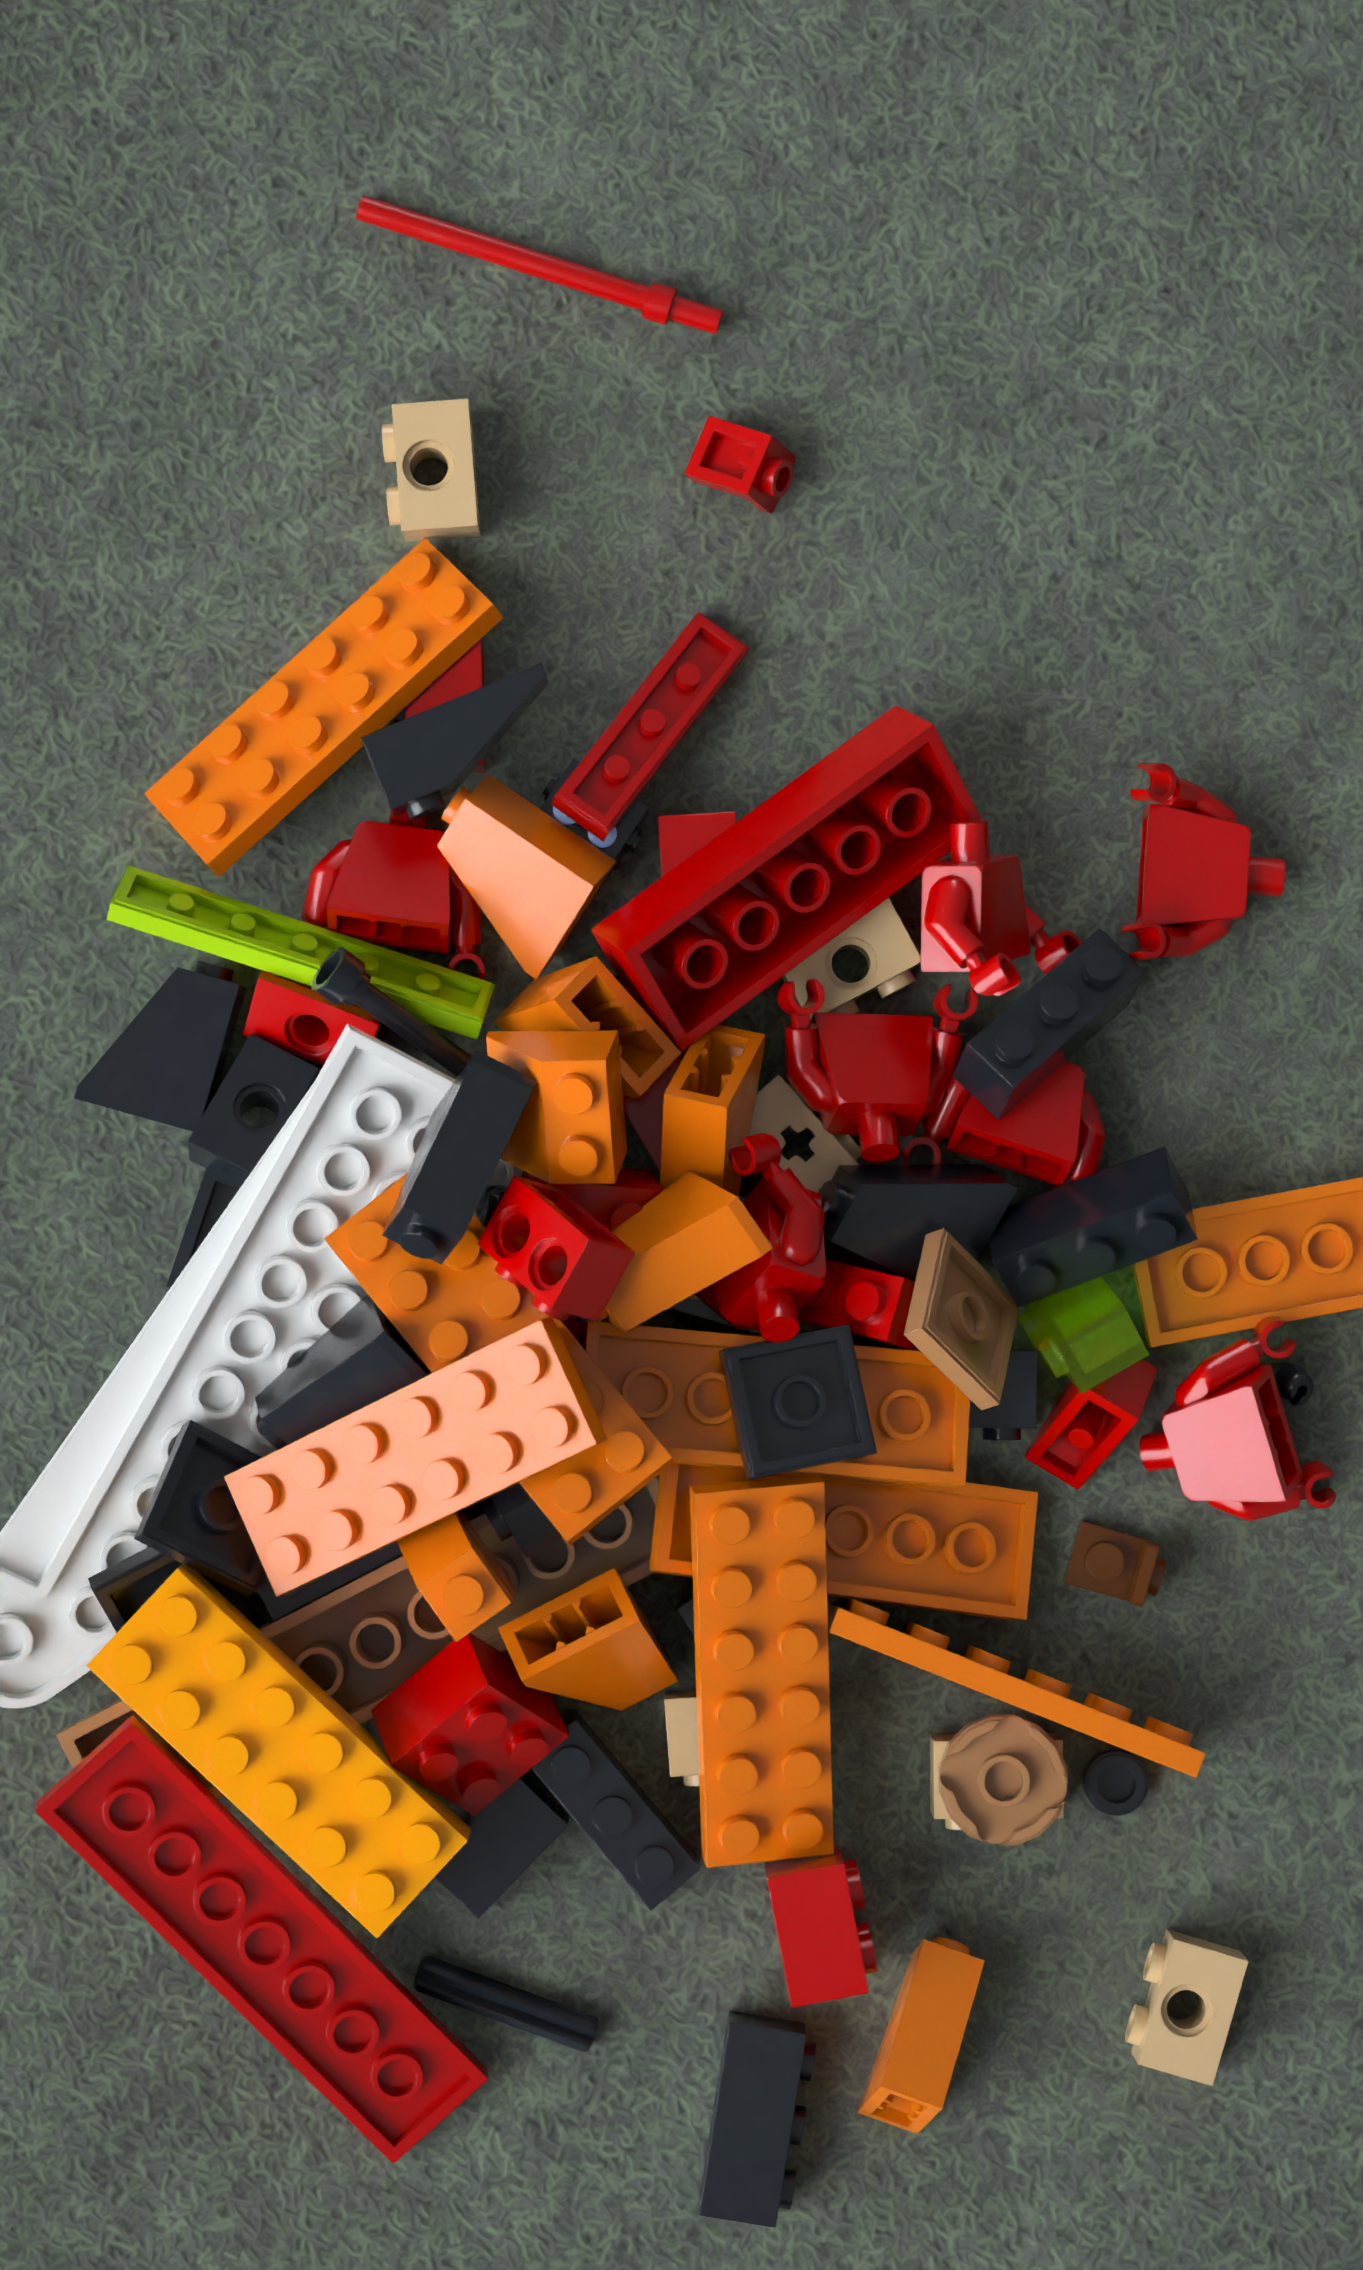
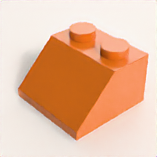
M618 1030L488 1031L486 1035L487 1055L536 1080L531 1095L500 1159L549 1184H615L627 1154Z

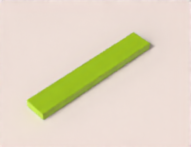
M127 865L110 902L106 919L312 986L314 976L324 960L337 948L344 947L365 963L364 971L371 975V984L425 1023L476 1040L478 1039L495 984L129 865Z

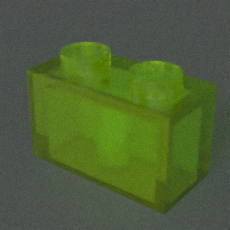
M1102 1277L1024 1305L1023 1307L1026 1312L1017 1316V1320L1035 1350L1039 1349L1055 1378L1057 1379L1067 1374L1081 1394L1149 1355L1125 1306Z

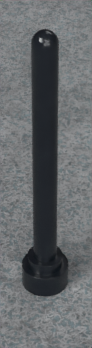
M344 947L337 948L324 960L312 981V989L334 1005L342 1002L350 1007L356 1004L457 1077L460 1075L473 1056L371 984V975L364 971L365 963Z

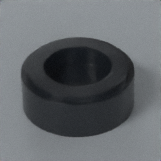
M1111 1749L1097 1754L1087 1764L1083 1774V1788L1087 1798L1096 1809L1108 1815L1120 1816L1133 1812L1143 1803L1148 1792L1149 1782L1144 1766L1135 1756L1123 1750Z

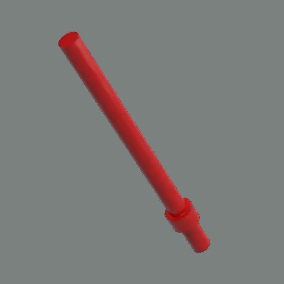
M366 195L362 196L358 205L357 220L643 311L642 318L665 326L671 320L714 335L718 333L724 310L677 296V288L655 281L649 287Z

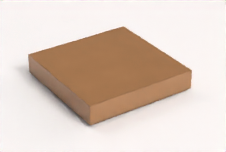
M944 1228L926 1234L904 1335L981 1411L1000 1405L1019 1308L1011 1295Z

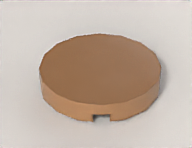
M1014 1714L987 1715L966 1724L947 1743L938 1766L939 1793L950 1818L968 1836L982 1842L1000 1845H1019L1038 1837L1059 1817L1065 1802L1068 1767L1058 1744L1037 1723Z

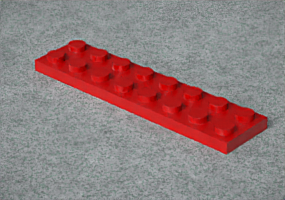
M134 1715L129 1717L36 1802L35 1812L393 2164L488 2080L487 2068Z

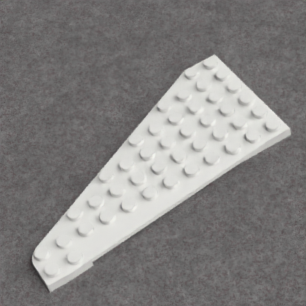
M347 1023L310 1089L1 1530L0 1707L25 1708L52 1698L88 1673L90 1669L86 1665L116 1634L114 1627L93 1593L88 1578L149 1547L135 1540L134 1537L183 1424L192 1420L261 1457L277 1451L257 1427V1424L262 1419L259 1415L255 1397L367 1295L366 1291L329 1247L324 1238L408 1173L433 1111L456 1079ZM500 1159L487 1188L491 1185L509 1186L514 1175L521 1177L522 1170ZM485 1192L474 1213V1215L477 1217L479 1221L481 1217ZM582 1318L585 1323L587 1321H593L586 1318Z

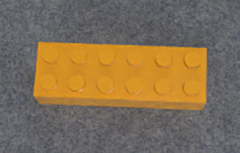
M184 1564L169 1576L86 1665L376 1938L388 1928L467 1843L472 1829L429 1788L392 1767L385 1747L206 1579L196 1570Z

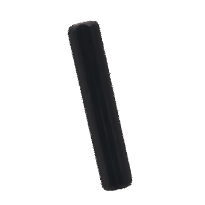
M425 1956L421 1960L413 1981V1988L417 1992L581 2052H586L590 2049L597 2033L598 2019L593 2015L431 1956Z

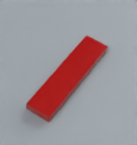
M697 612L559 789L551 805L604 842L735 672L750 648L700 612Z

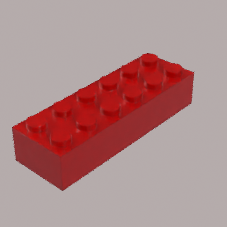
M895 705L601 921L591 931L628 993L682 1052L921 874L925 865L935 863L951 851L950 822L982 818L934 724Z

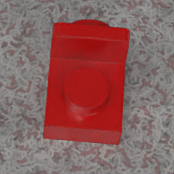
M708 416L684 474L695 483L747 499L759 510L772 514L779 498L786 494L791 485L796 458L794 454L772 435Z

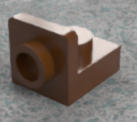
M1080 1520L1063 1582L1122 1599L1130 1604L1142 1607L1146 1594L1156 1596L1164 1575L1166 1559L1157 1557L1160 1545L1154 1541Z

